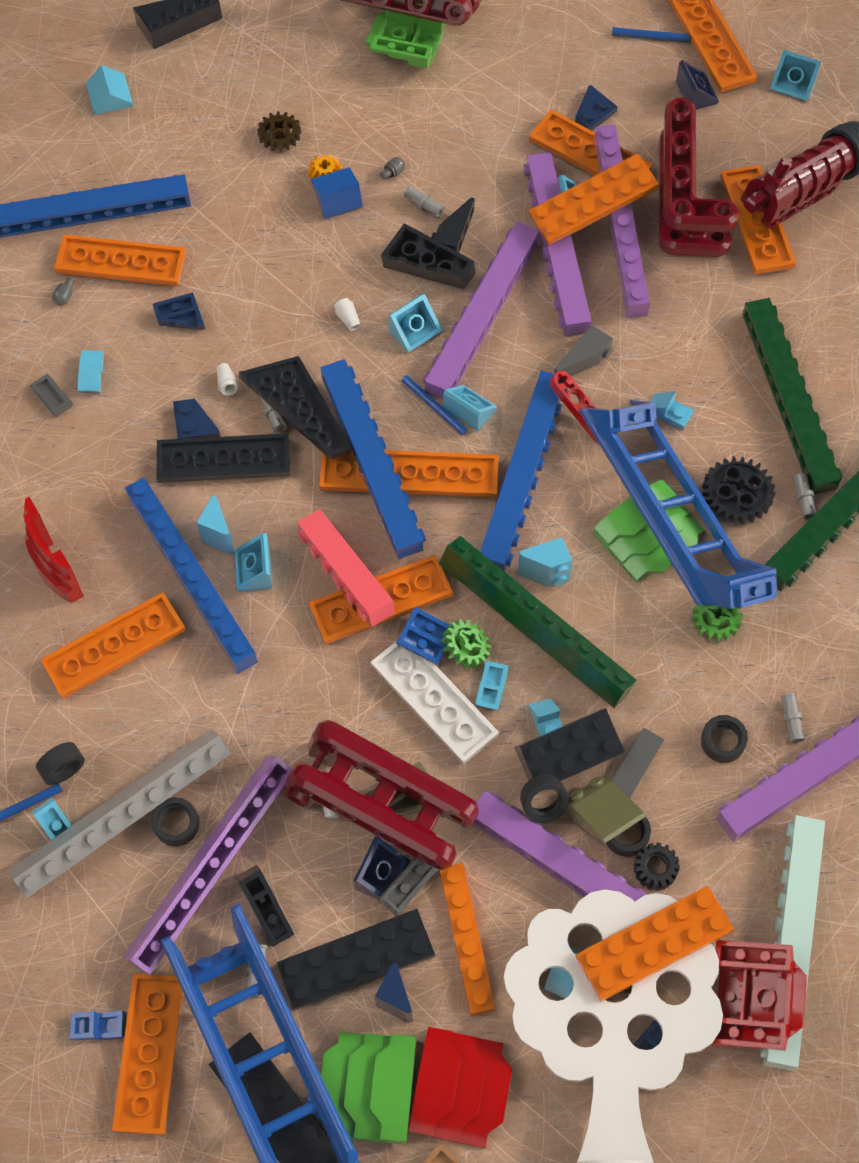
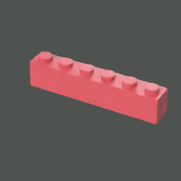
M320 509L297 522L299 529L297 532L298 538L303 544L306 543L309 546L312 557L314 559L318 558L321 561L320 564L324 572L331 574L337 589H342L345 592L344 595L351 606L353 604L356 606L357 613L362 621L367 620L370 626L373 627L395 614L394 603L391 597Z

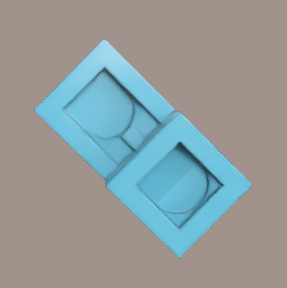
M81 351L77 391L101 392L104 351Z
M486 661L475 703L476 706L499 710L509 666Z

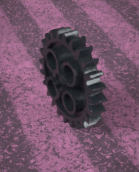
M733 456L731 462L724 458L722 464L716 462L715 467H710L708 474H705L702 496L707 497L705 501L707 504H711V511L717 510V518L721 515L725 516L724 522L732 518L733 524H736L737 519H740L743 525H745L746 519L754 523L755 516L761 519L763 513L767 514L769 507L773 504L776 494L773 491L775 484L771 483L773 477L766 476L767 469L760 470V463L755 466L752 465L753 459L746 463L743 456L740 461H737L735 456ZM728 476H734L736 479H731ZM721 493H724V494L728 495V497H724V496H722V495H720V494H721ZM741 502H747L749 505H744Z

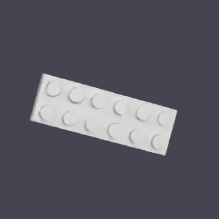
M396 641L372 660L371 666L463 765L466 764L497 738L499 732L435 664L396 644Z

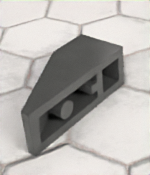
M591 325L554 369V374L558 371H565L570 376H573L598 365L612 353L613 338Z

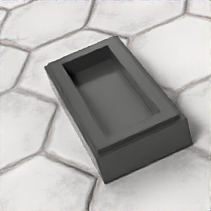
M48 373L30 385L31 390L55 417L73 406L72 401Z

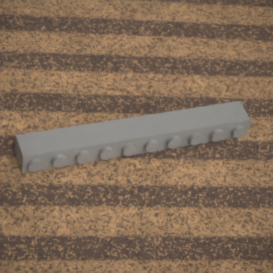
M212 729L208 730L9 869L8 872L13 881L27 899L231 754L215 731Z

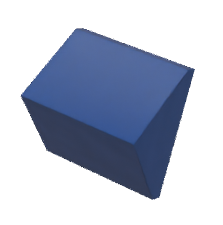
M350 167L311 179L324 219L363 207L360 185Z

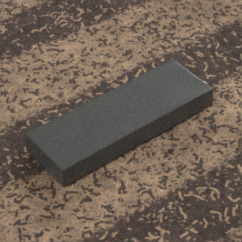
M645 728L642 729L612 779L629 798L664 742L663 738Z
M414 857L378 900L395 916H398L438 869Z

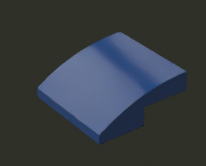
M415 607L396 644L438 665L445 652L443 649L447 646L442 643V639L445 637L443 632L449 624Z

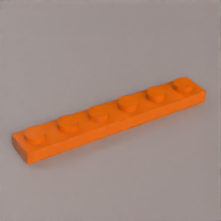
M464 863L454 864L450 868L439 871L471 1016L495 1011V1005Z

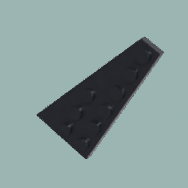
M299 356L239 372V378L329 459L332 460L351 454L352 448Z

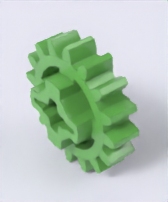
M697 605L693 608L692 613L694 614L691 621L696 622L694 630L701 629L699 636L708 635V641H711L712 637H716L717 642H720L721 637L728 641L730 636H735L738 631L737 629H740L742 624L740 620L743 617V613H737L740 610L739 607L729 609L715 605Z
M459 619L456 623H451L443 632L445 637L442 639V643L447 645L443 650L449 651V659H456L455 665L461 662L464 669L469 665L474 669L477 665H482L486 658L490 656L488 650L491 648V645L486 644L490 638L483 636L485 630H478L477 623L472 626L468 619L464 623Z

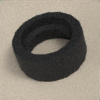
M718 715L711 718L705 724L701 735V747L705 754L712 760L720 763H729L738 759L744 752L748 742V734L744 724L737 718L729 715ZM717 727L730 728L736 733L738 744L731 751L719 750L711 743V732Z
M66 742L47 751L37 762L36 769L47 785H55L77 773L83 766L85 758L75 743Z
M539 775L525 783L521 790L520 801L526 815L532 821L550 823L564 815L568 808L569 797L564 785L557 777ZM544 790L557 791L558 796L550 806L545 808L532 807L531 801L539 792Z
M178 797L169 798L158 805L153 811L151 819L153 831L158 839L168 846L176 847L190 842L197 834L200 824L197 811L193 805L184 798ZM173 809L186 811L190 819L188 828L178 835L167 834L161 825L164 814Z
M647 817L637 822L641 827L642 835L636 844L630 846L623 845L614 837L606 842L609 849L617 855L624 857L637 855L642 847L648 845L650 840L651 826Z

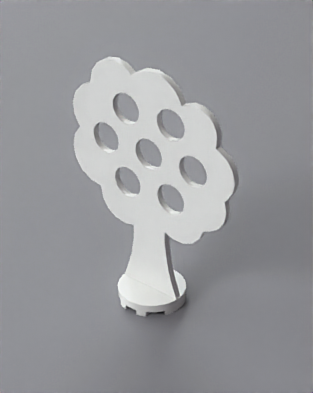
M605 889L591 892L582 898L571 914L561 909H548L540 912L531 921L528 928V946L514 953L506 964L504 983L507 994L515 1004L512 1019L514 1030L520 1040L532 1050L542 1054L545 1065L555 1076L572 1082H582L593 1077V1096L588 1129L577 1163H654L642 1127L638 1088L652 1091L664 1089L673 1083L683 1068L684 1056L700 1052L711 1045L721 1030L723 1018L721 1004L712 990L718 975L719 959L712 944L632 985L629 997L618 1003L606 1000L600 1002L575 957L576 954L569 948L568 935L575 927L580 925L592 926L599 932L602 940L677 902L671 896L655 893L645 895L634 902L621 892ZM549 968H562L572 977L573 991L564 1000H549L543 996L539 989V977ZM666 972H677L683 975L689 982L691 989L688 1000L675 1006L662 1001L656 991V981L661 975ZM580 1013H588L599 1020L603 1032L597 1044L584 1048L577 1046L571 1041L568 1036L567 1025L573 1016ZM645 1015L652 1017L660 1025L662 1039L655 1048L650 1050L638 1049L628 1039V1024L637 1016Z

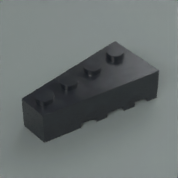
M162 0L133 7L136 24L153 49L222 19L219 0Z
M405 223L381 254L384 268L465 289L476 274L473 260Z

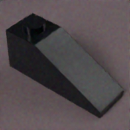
M471 197L445 219L439 225L437 233L433 232L431 238L460 253L475 211V198Z
M257 865L235 876L272 947L295 935L261 869Z

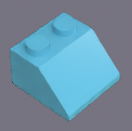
M561 537L519 551L517 572L520 576L547 587L553 585L561 586L570 579L573 560Z

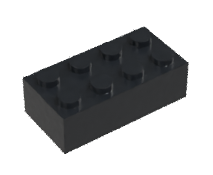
M606 708L597 710L514 747L528 781L539 775H551L562 781L625 753Z

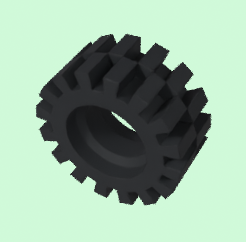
M659 842L656 845L649 843L647 847H642L641 851L638 852L633 870L634 873L636 872V879H640V884L643 887L647 885L649 890L656 888V891H660L661 888L666 889L675 881L680 865H678V856L675 857L676 852L669 850L670 846L665 845L663 847ZM652 858H659L665 863L666 871L661 875H654L648 870L647 862Z

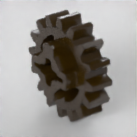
M277 111L276 115L269 113V118L263 117V122L258 123L259 141L264 143L265 148L271 146V151L278 148L279 152H282L284 147L290 150L289 145L296 146V141H300L301 126L299 125V120H295L294 115L288 117L287 112L280 115V112Z

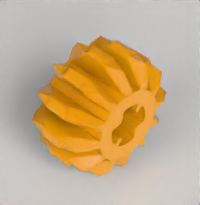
M322 153L321 157L315 156L314 160L310 161L308 176L311 179L342 170V166L338 158H333L332 154L325 156Z

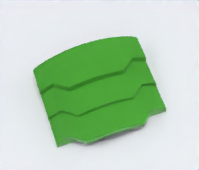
M385 11L375 17L372 29L366 39V45L370 47V51L388 54L391 58L408 61V65L427 69L436 55L445 24Z
M663 480L649 485L659 501L677 497L676 493ZM631 497L616 507L594 527L593 535L636 582L649 573H663L672 566ZM679 505L664 509L686 546L697 545L698 537L704 534L705 530L691 516V513L685 506Z
M340 1032L339 1042L324 1053L321 1077L351 1140L406 1145L416 1036Z

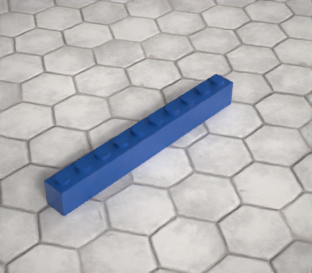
M185 174L0 204V238L191 207Z
M343 359L320 367L324 386L352 448L354 457L397 558L401 559L423 551V542L426 541L425 534L422 528L418 529L416 525L418 520L415 511L409 509L408 504H410L408 495L406 491L402 492L400 488L402 483L399 474L393 472V460L390 454L386 455L384 451L386 445L383 437H378L377 423L374 418L371 419L369 416L371 412L368 402H363L362 400L363 392L360 384H355V373L352 366L348 367L346 360Z
M542 370L480 551L504 572L506 566L511 567L514 557L511 551L513 547L517 548L520 534H517L519 527H524L526 515L523 514L525 508L529 509L533 496H530L531 490H536L539 477H536L537 471L541 472L545 459L542 456L543 453H548L551 443L548 437L549 434L553 435L557 422H554L555 416H560L563 405L560 404L561 400L550 387L549 381L554 374ZM558 380L559 384L564 383L562 380Z
M143 477L124 487L131 505L237 674L258 663L254 649L146 479Z

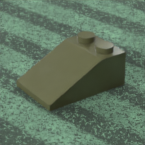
M604 776L593 778L587 786L569 794L567 810L574 824L604 843L646 817L644 812L612 780Z

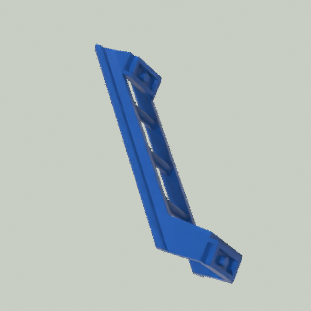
M633 399L630 400L632 406L618 409H579L580 414L695 604L715 605L732 609L736 607L743 608L775 599V596H777L776 569L740 557L658 427L656 402ZM646 427L659 450L631 456L617 432ZM665 459L685 490L686 495L659 501L636 464ZM693 503L715 540L687 547L664 509ZM721 549L736 574L725 577L702 569L692 555Z
M240 904L231 907L233 928L239 943L224 947L210 957H203L193 965L187 967L181 951L169 936L160 940L258 1162L278 1163L267 1139L272 1136L271 1133L311 1113L313 1115L318 1113L338 1162L354 1163L358 1159V1153ZM247 962L257 983L208 1006L199 985ZM255 995H263L284 1041L234 1065L214 1021V1017L218 1016V1013ZM282 1053H290L312 1101L262 1126L240 1076H243L244 1072Z

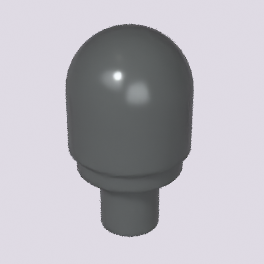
M400 157L392 158L386 163L384 170L380 173L381 178L385 180L389 176L396 177L404 170L405 162Z
M67 277L64 284L60 283L57 285L52 294L55 304L65 305L69 301L73 292L71 287L75 282L73 279Z

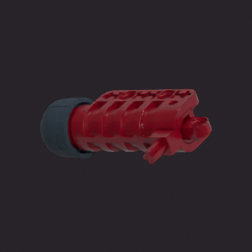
M850 121L837 125L828 130L817 145L792 158L786 159L782 157L775 168L751 180L740 199L745 209L750 214L761 210L764 213L761 223L769 230L829 196L838 187L841 180H849L859 175V122Z

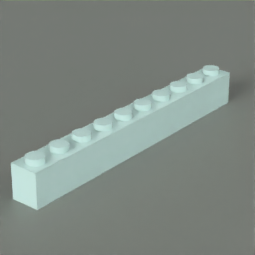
M796 815L791 823L788 822L786 837H790L789 846H785L783 860H786L787 864L786 869H783L781 873L780 883L784 884L783 893H780L778 897L777 907L781 908V915L776 918L775 932H778V940L774 941L773 944L793 946L794 961L807 975L808 983L825 821ZM802 1029L788 1039L786 1051L760 1049L763 1065L795 1071L799 1065Z

